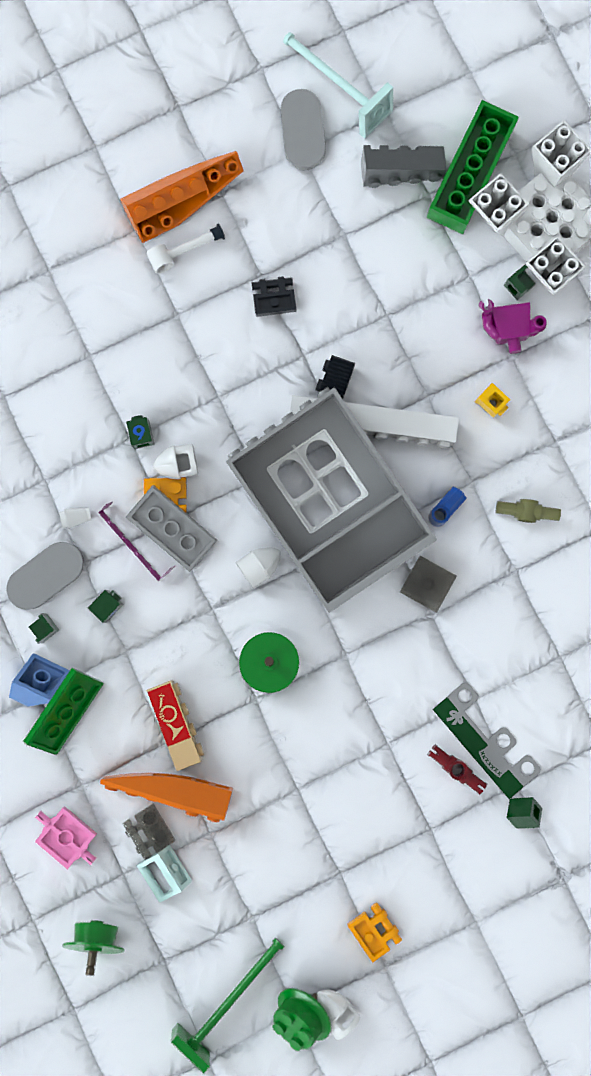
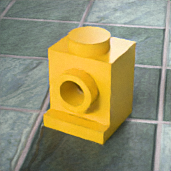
M491 383L475 400V403L479 404L494 418L496 414L501 416L509 408L506 404L511 399L496 385ZM490 400L496 402L495 407L489 402Z

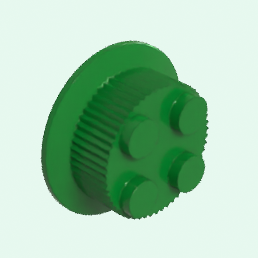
M287 988L280 993L278 997L279 1008L274 1013V1024L272 1027L277 1034L281 1035L290 1044L292 1049L295 1051L309 1049L315 1041L324 1040L329 1036L331 1022L327 1012L317 1001V993L311 996L295 988Z

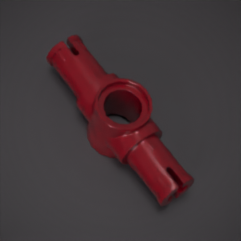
M436 744L433 745L432 749L437 754L431 750L428 752L427 755L442 765V769L453 779L458 780L462 784H467L477 794L480 795L483 792L478 785L484 789L487 787V783L473 774V770L462 760L457 759L453 755H448ZM461 764V773L453 774V766Z

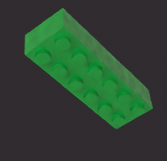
M481 100L430 205L426 218L460 234H464L475 211L469 199L488 184L519 116Z

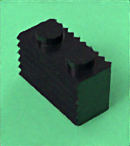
M334 355L331 356L330 360L326 359L322 369L325 372L323 380L319 378L315 390L320 393L327 387L330 390L335 387L343 399L355 363Z

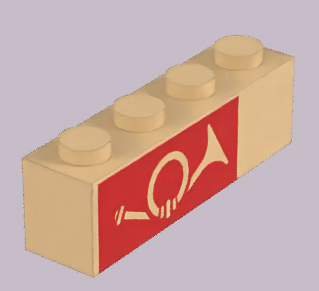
M170 680L146 690L176 771L201 762L204 750L201 743L197 744L194 736L197 735L194 724H189L187 718L189 711L186 703H182L179 695H182L179 684H174V681Z

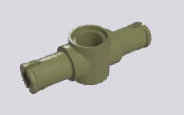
M520 499V502L516 501V503L497 501L495 513L512 515L521 522L536 523L540 519L559 521L561 517V509L542 507V504H539V501Z

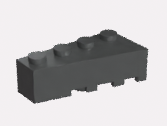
M363 145L361 158L363 187L377 188L380 185L386 184L397 186L406 182L417 184L426 180L437 182L444 179L447 170L444 146H418L415 150H411L408 146L389 149L388 145H380L379 149H371V145Z

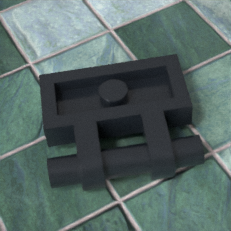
M281 276L274 280L259 279L258 282H251L252 291L261 290V294H253L256 317L297 312L294 289H285L286 286H293L292 277L284 278V276ZM279 287V291L267 293V289Z

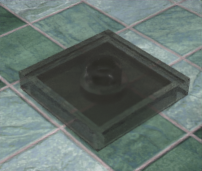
M419 556L399 593L437 613L457 576L428 559Z

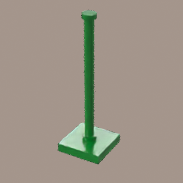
M277 938L273 939V944L195 1036L191 1035L179 1023L172 1029L171 1043L203 1074L210 1067V1052L202 1046L201 1042L274 955L285 947Z

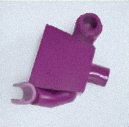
M488 299V306L484 308L482 301L478 305L483 310V329L492 339L496 340L497 344L508 343L509 354L521 352L520 342L544 331L547 325L546 318L541 315L535 316L530 320V302L494 307L493 301Z

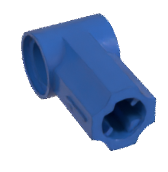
M453 486L430 511L429 522L437 527L444 525L467 497L460 489ZM435 511L442 512L444 520L436 519Z

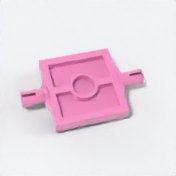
M64 806L51 819L42 811L36 815L35 818L44 825V828L35 842L66 869L80 857L90 865L95 861L96 857L87 849L97 833Z

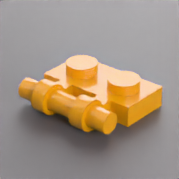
M186 477L181 479L144 478V495L154 485L187 513V505H179V499H187Z
M378 903L370 907L374 916L369 918L364 911L347 924L372 963L390 951V947L386 943L387 941L392 939L395 945L402 941L398 934V928L391 924L387 918V912L384 908L381 909ZM379 922L386 930L383 934H380L375 927Z

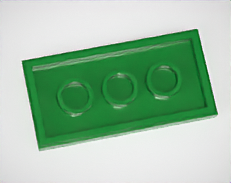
M71 668L23 742L28 746L57 755L104 683L97 678Z

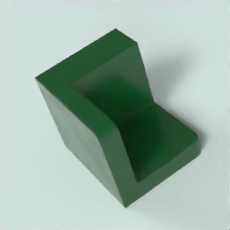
M526 264L510 276L504 284L505 288L516 300L520 299L536 284L526 273L528 269Z
M43 613L38 616L39 619L29 626L37 638L35 639L37 644L44 643L59 631L48 614Z
M533 797L512 798L509 800L506 818L515 828H540L542 807Z

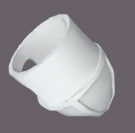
M193 444L171 446L165 449L156 457L153 468L159 474L170 479H181L182 477L198 475Z
M272 547L259 548L254 551L251 550L249 554L236 562L238 568L253 589L265 580L270 579L271 575L276 571L280 562L281 551Z
M323 990L317 993V1001L325 1009L331 1022L330 1033L337 1040L346 1037L358 1024L360 1015L349 1003V1000L339 992ZM354 1016L352 1022L346 1028H343L342 1025Z

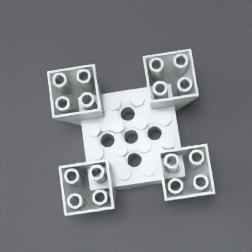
M565 120L532 146L535 178L520 191H517L504 175L500 173L469 199L472 206L498 234L502 235L526 261V266L553 295L586 268L575 254L588 243H591V197L572 178L573 173L591 153V148Z

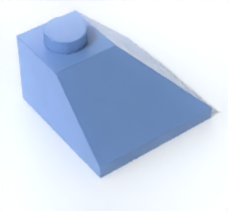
M33 653L12 681L9 698L26 706L48 704L70 670Z

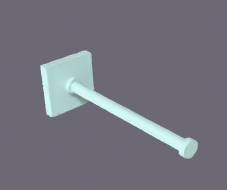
M289 32L284 37L283 43L285 45H290L363 105L359 110V134L365 139L393 111V86L388 82L369 100L297 41L294 34Z

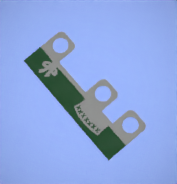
M463 683L432 710L506 797L511 799L540 773V767L528 755L524 756L513 767L506 761L503 755L516 745V739L507 728H500L489 739L482 733L465 713V710L477 701L478 695L468 683ZM463 689L469 690L472 694L471 700L467 703L461 702L458 698L459 692ZM500 734H506L510 738V744L505 748L497 744V737ZM524 762H530L534 766V772L529 776L521 772V765Z

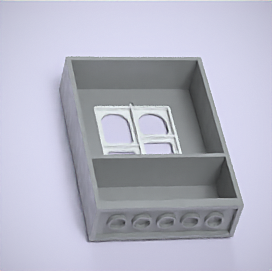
M328 387L317 394L318 399L314 402L308 400L300 406L299 412L296 414L290 412L282 418L283 423L277 427L274 424L263 431L265 433L264 436L259 439L257 437L252 438L246 443L247 447L242 451L236 449L228 455L229 460L226 461L328 613L437 540L335 387L331 390ZM316 440L327 442L336 454V459L320 470H315L306 456L308 446ZM286 460L299 462L313 482V487L296 499L289 495L278 477V468ZM340 466L345 467L361 491L359 497L344 507L338 505L323 483V478ZM320 494L331 508L332 515L318 525L311 526L300 511V506Z

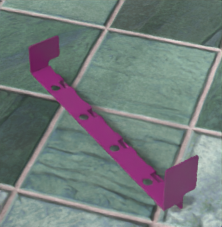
M113 502L106 504L98 513L156 580L160 581L174 567L170 568L160 577L156 570L152 569L142 554L138 553V550L123 536L124 534L104 513V510Z

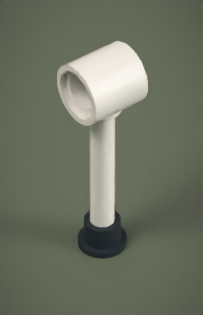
M216 224L217 227L210 229V232L169 251L164 244L156 245L149 249L147 256L155 272L159 274L171 269L174 266L172 258L211 240L217 241L221 238L224 240L225 235L220 224Z

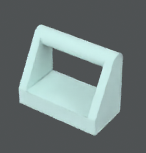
M170 844L136 865L159 903L181 892L192 882ZM153 861L156 862L171 887L165 893L147 867Z

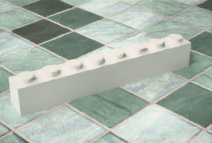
M292 395L290 412L296 414L300 411V406L308 400L314 402L318 398ZM345 402L366 435H375L376 439L387 440L390 437L396 438L397 442L403 443L413 440L417 441L416 444L419 445L435 443L440 448H450V446L456 443L458 417Z

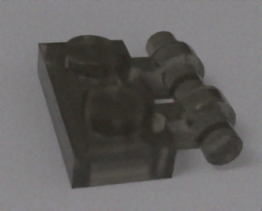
M154 803L134 815L138 822L136 825H133L130 819L122 823L126 829V835L131 837L136 845L135 850L138 854L142 855L144 860L152 856L148 850L149 847L152 846L155 852L158 853L176 840ZM141 829L148 838L145 842H143L138 833Z

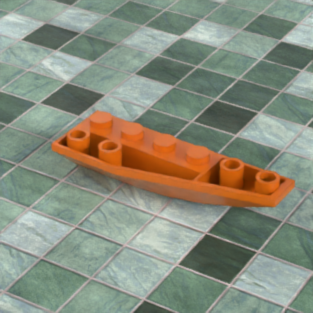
M237 151L175 172L120 200L141 242L144 243L179 226L244 170Z
M127 773L105 776L100 781V784L105 785V789L111 791L121 790L130 796H140L153 802L185 810L186 814L198 817L199 814L207 816V820L212 822L225 820L233 791L232 787L194 777L166 773Z

